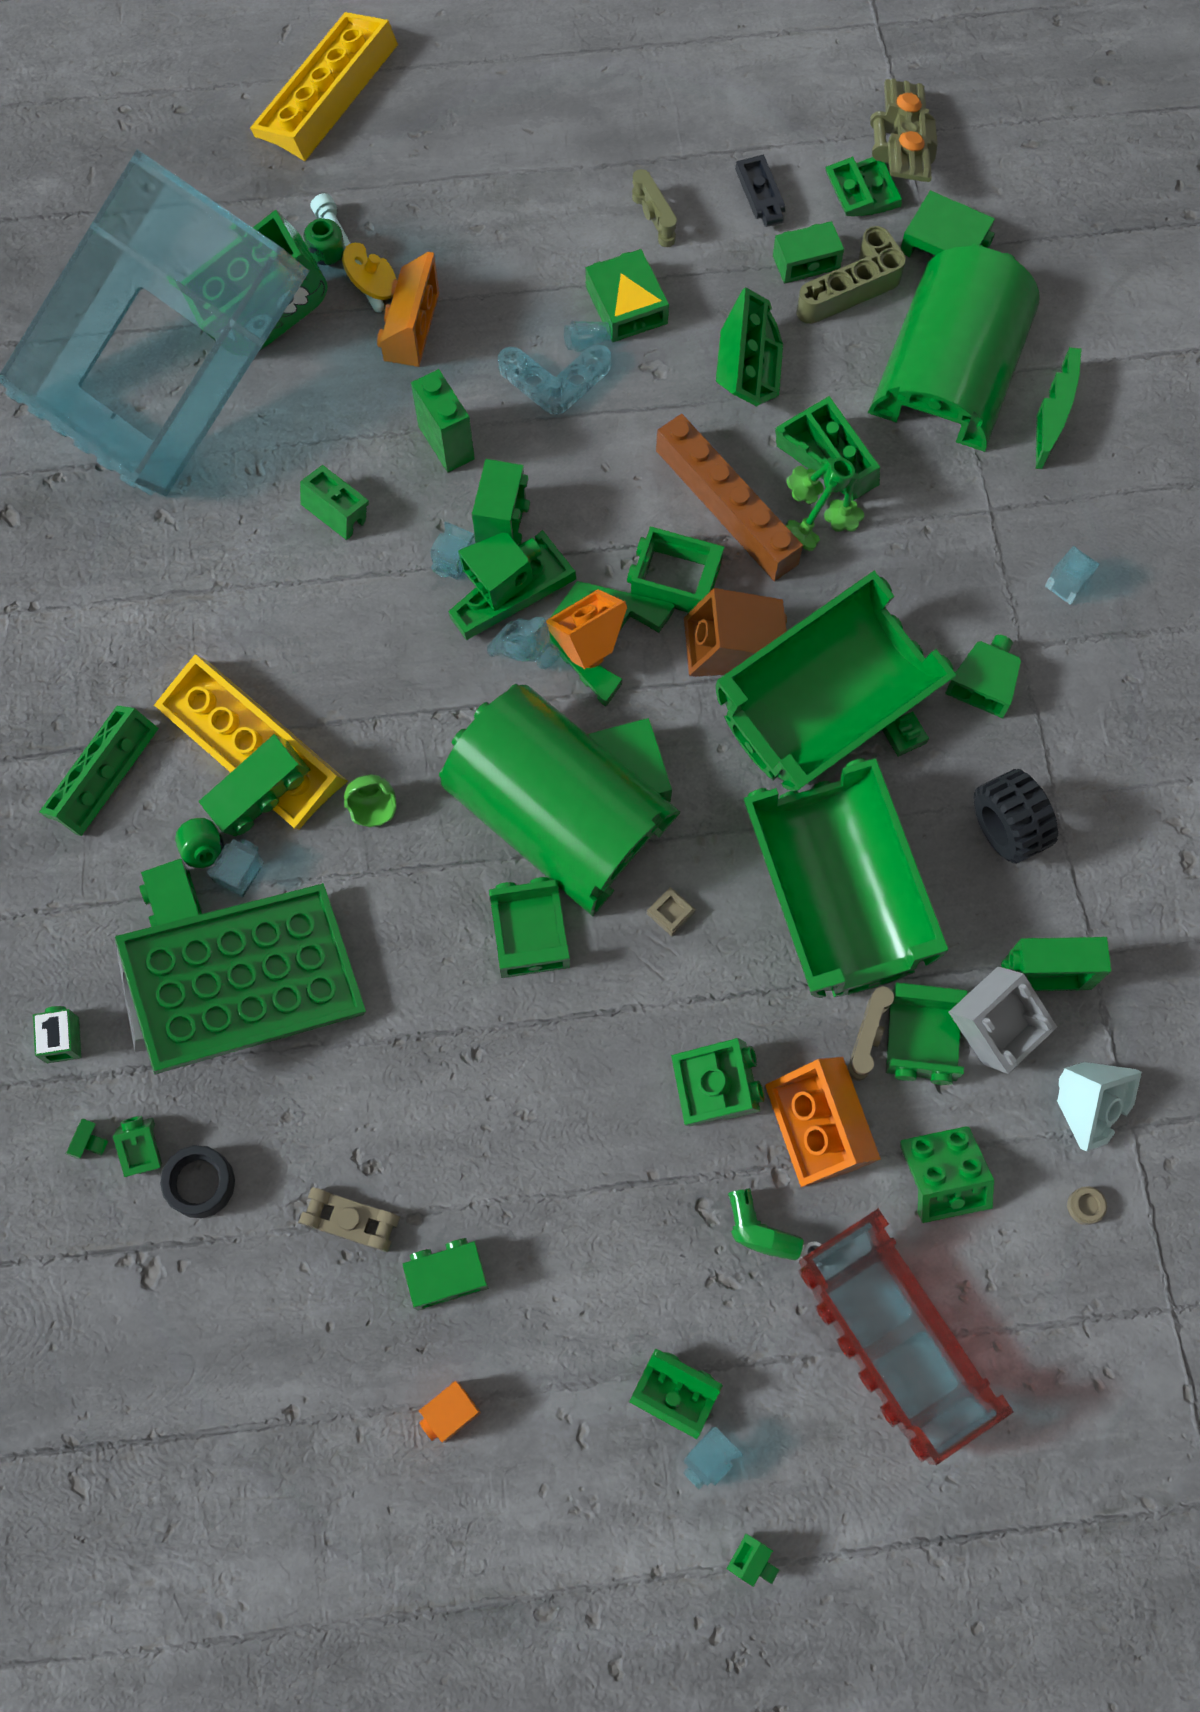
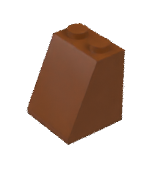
M713 588L684 617L689 676L725 675L787 631V616L784 613L783 599Z

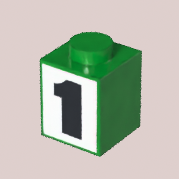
M64 1006L48 1007L45 1009V1013L33 1014L34 1047L37 1058L46 1064L82 1058L79 1017Z

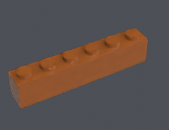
M683 414L657 429L656 452L774 582L799 565L803 544Z

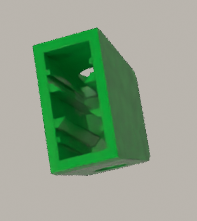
M505 532L458 550L464 573L494 611L532 582L534 578L530 561L542 555L541 549L534 538H530L517 545L511 536Z
M995 635L991 645L978 641L955 672L956 676L951 679L945 694L1003 719L1013 699L1021 659L1018 656L1009 653L1013 644L1012 640L1004 635Z

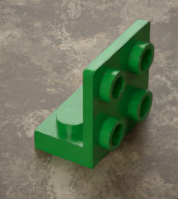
M968 1126L901 1140L900 1148L918 1188L917 1212L922 1223L993 1208L994 1178Z

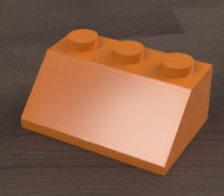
M427 252L401 267L398 279L393 280L391 289L392 302L386 305L384 313L385 327L379 330L377 337V346L382 349L384 361L416 367L420 366L439 296L433 252Z
M843 1057L817 1059L765 1084L801 1187L855 1171L881 1160Z

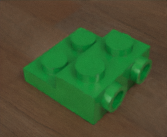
M735 1038L671 1055L684 1124L690 1127L722 1118L729 1120L761 1112L759 1103L765 1100L764 1091L760 1081H754L752 1067L757 1066V1058L753 1047L747 1046L745 1041Z

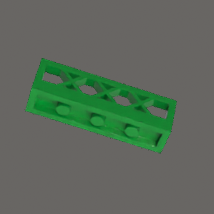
M117 705L39 813L46 818L60 822L74 834L82 836L159 728L135 708Z

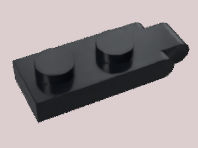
M760 155L736 161L735 170L755 219L761 218L765 227L783 223L782 213L785 212V204L765 156Z

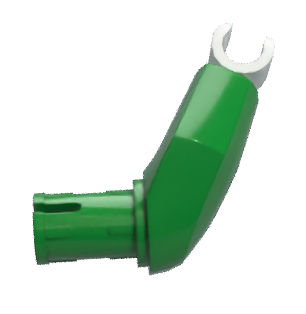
M751 1188L728 1193L735 1221L731 1234L737 1243L769 1256L794 1261L801 1257L805 1264L812 1266L820 1263V1261L812 1260L808 1256L809 1247L818 1250L823 1249L819 1242L813 1241L803 1245V1238L757 1221Z

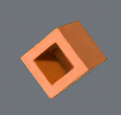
M454 1381L419 1410L424 1417L419 1424L431 1441L438 1437L441 1443H445L481 1414V1412L458 1381Z

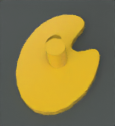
M354 242L347 245L342 255L344 270L353 284L372 298L379 300L391 298L392 283L396 276L388 261L376 254H370L367 257L366 248L361 243ZM355 260H359L361 265L357 264Z

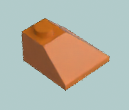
M598 589L547 619L544 623L573 663L584 669L593 668L604 661V657L613 652L627 605L625 601Z

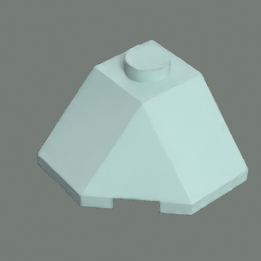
M1089 1062L1064 1068L1059 1078L1060 1090L1057 1102L1080 1149L1087 1152L1108 1144L1115 1134L1111 1126L1118 1120L1120 1114L1127 1116L1135 1104L1141 1071Z

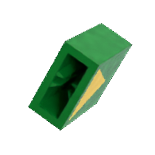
M642 249L626 252L618 257L599 261L585 267L586 289L612 343L668 324L669 303Z

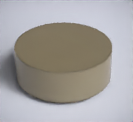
M1085 1186L1071 1193L1067 1201V1209L1070 1216L1076 1222L1083 1225H1091L1100 1221L1105 1216L1107 1202L1099 1190Z

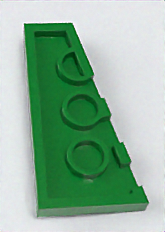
M543 529L535 536V541L538 543L542 555L530 561L534 579L529 585L495 611L477 588H474L448 611L450 619L466 640L577 579L576 571Z

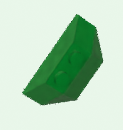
M745 287L737 298L720 332L716 382L731 394L757 407L779 396L783 342L777 322L770 312L772 310L770 300Z

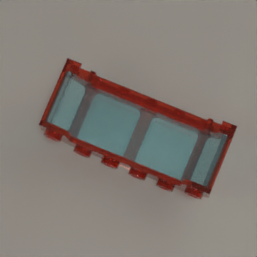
M878 1208L799 1260L801 1269L798 1271L819 1303L815 1306L819 1316L827 1326L832 1324L840 1335L836 1339L840 1349L848 1359L854 1357L862 1371L858 1373V1376L863 1385L870 1393L876 1391L883 1402L880 1410L887 1422L892 1427L896 1425L909 1440L908 1443L921 1462L926 1460L929 1465H938L1014 1411L1003 1395L995 1396L989 1387L990 1382L988 1379L980 1376L895 1248L896 1241L893 1237L890 1238L884 1229L889 1223Z

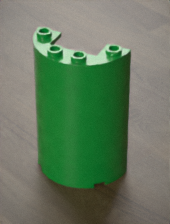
M980 244L953 247L935 255L925 267L868 413L896 423L903 405L962 424L956 443L985 452L1039 306V289L1029 271L1017 262L1013 255L986 248Z
M875 570L723 675L716 682L717 700L721 706L726 704L728 712L724 718L732 733L753 762L771 780H775L778 777L784 782L781 784L787 790L797 791L956 676L950 660L946 656L941 655L937 649L925 658L920 645L916 641L911 640L904 632L901 621L895 615H891L886 609L895 596L887 580L879 577Z
M514 684L508 691L501 694L490 704L484 702L480 705L474 714L475 719L467 729H461L452 740L454 747L444 767L439 772L441 785L542 874L550 878V880H558V887L593 917L615 891L610 887L613 881L651 836L655 834L660 838L681 811L530 686Z
M864 758L853 760L842 769L840 781L833 783L822 781L813 785L807 791L800 793L798 791H789L779 797L777 788L771 790L760 788L750 792L748 797L743 798L812 996L824 998L826 997L825 991H832L834 997L873 989L915 973L914 970L917 969L920 962L924 961L925 966L931 965L948 952L947 944L876 758L867 761Z

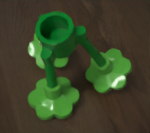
M828 458L826 463L817 471L797 466L793 469L792 475L787 478V486L792 490V497L796 501L804 500L807 504H813L818 500L808 518H804L801 523L789 520L786 524V527L803 544V548L808 551L814 550L820 541L819 536L812 530L815 525L814 520L832 492H839L846 488L844 500L835 499L831 501L829 508L824 513V519L831 523L833 530L838 532L845 529L847 531H855L858 529L859 522L864 519V511L857 507L855 501L851 500L854 484L859 476L855 473L853 464L847 459ZM823 475H824V477H823V478H824V485H825V487H826V489H825L824 492H823V490H824L823 484L819 481V478H820L821 476H823Z

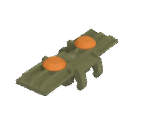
M893 78L890 80L885 79L886 112L878 111L870 117V124L874 129L872 156L875 160L889 164L890 176L931 182V164L936 158L938 145L936 121L929 113V109H926L925 87L921 83L912 84L909 81L900 82ZM886 133L891 134L888 143H886Z

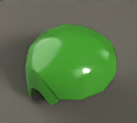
M373 774L357 777L347 785L344 794L345 808L350 812L354 823L366 827L381 826L392 820L396 812V796L393 787L385 778Z

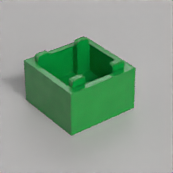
M485 459L472 511L475 543L505 532L511 536L517 545L521 544L522 534L518 533L523 512H528L530 508V500L526 499L525 492L529 478L528 475L524 474V465Z

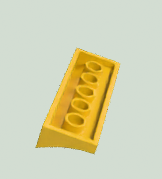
M345 12L250 127L253 135L256 138L271 142L289 151L301 160L306 161L398 46L389 20Z
M196 654L154 704L158 710L230 773L272 735L275 734L287 740L309 767L310 771L304 776V781L297 788L288 790L279 798V803L273 810L297 830H300L316 810L348 782L215 666Z

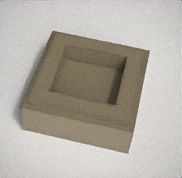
M670 887L647 910V915L672 937L694 915L696 909Z

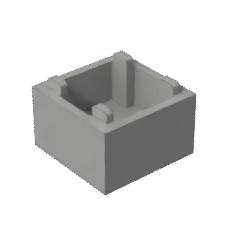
M999 966L949 1011V1014L982 1064L1009 1074L1057 1028V1025L1025 975Z

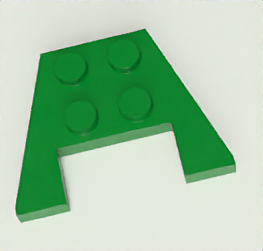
M577 581L552 616L599 589L625 601L627 610L620 630L628 619L632 617L659 633L674 613L675 605L657 599ZM544 625L541 629L542 636L566 664L571 665L580 676V680L586 687L589 686L597 695L599 702L606 707L621 687L622 678L600 665L584 669L573 663L547 629L546 625Z

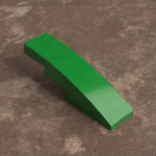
M1069 347L1061 365V373H1056L1049 389V398L1043 399L1036 415V469H1042L1070 413L1080 376L1082 348Z

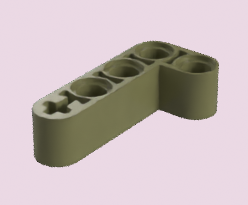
M872 226L866 229L859 253L860 260L807 282L801 287L796 314L802 322L816 323L890 291L899 285L906 258L885 228Z

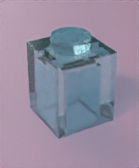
M1073 546L1054 567L1045 587L1071 605L1090 583L1100 564Z

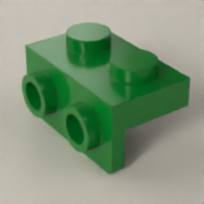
M655 1349L629 1403L687 1435L698 1439L723 1385L715 1381L707 1372L697 1371L682 1363L677 1356Z

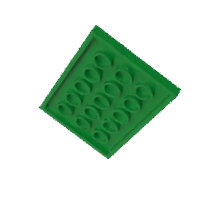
M324 883L115 936V942L154 1075L359 1017L366 1012Z

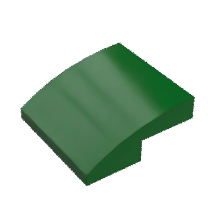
M850 157L825 167V171L846 216L874 215L902 207V198L885 162L871 157L856 163L854 158Z

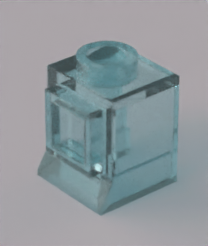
M445 521V532L439 534L430 549L433 562L431 568L442 577L450 576L459 580L463 569L458 550L469 546L474 538V534Z
M233 839L230 844L226 843L214 862L216 866L208 869L207 873L214 883L244 897L264 862L258 853L259 848L245 839H241L240 842Z
M715 1426L707 1432L682 1460L687 1466L683 1474L698 1490L703 1485L708 1486L710 1483L716 1486L734 1466L730 1461L742 1457L743 1454Z

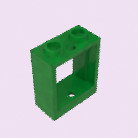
M650 526L647 537H641L636 551V556H640L637 565L631 564L628 572L627 583L631 584V594L669 602L675 605V609L689 613L714 588L722 565L724 546ZM654 551L705 565L695 594L645 580Z
M1107 937L1021 938L1005 957V960H1002L1001 967L1023 973L1034 991L1092 990L1111 972Z

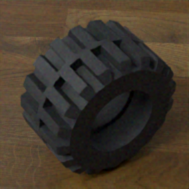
M1012 769L975 789L973 798L979 825L992 847L1008 862L1013 864L1020 863L1053 846L1058 841V824L1053 807L1043 789L1028 773L1021 769Z

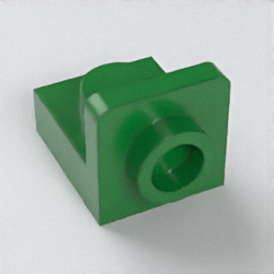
M142 1116L128 1118L121 1122V1126L113 1134L124 1177L161 1168L162 1161L153 1133L155 1126L153 1118L143 1120Z

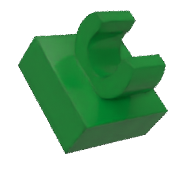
M913 711L897 718L882 729L898 757L927 744L929 740Z
M82 1118L65 1154L80 1159L84 1149L95 1154L102 1155L108 1140L92 1135L91 1133L96 1123Z
M747 1533L726 1568L752 1587H754L759 1576L773 1584L780 1571L767 1562L773 1550Z

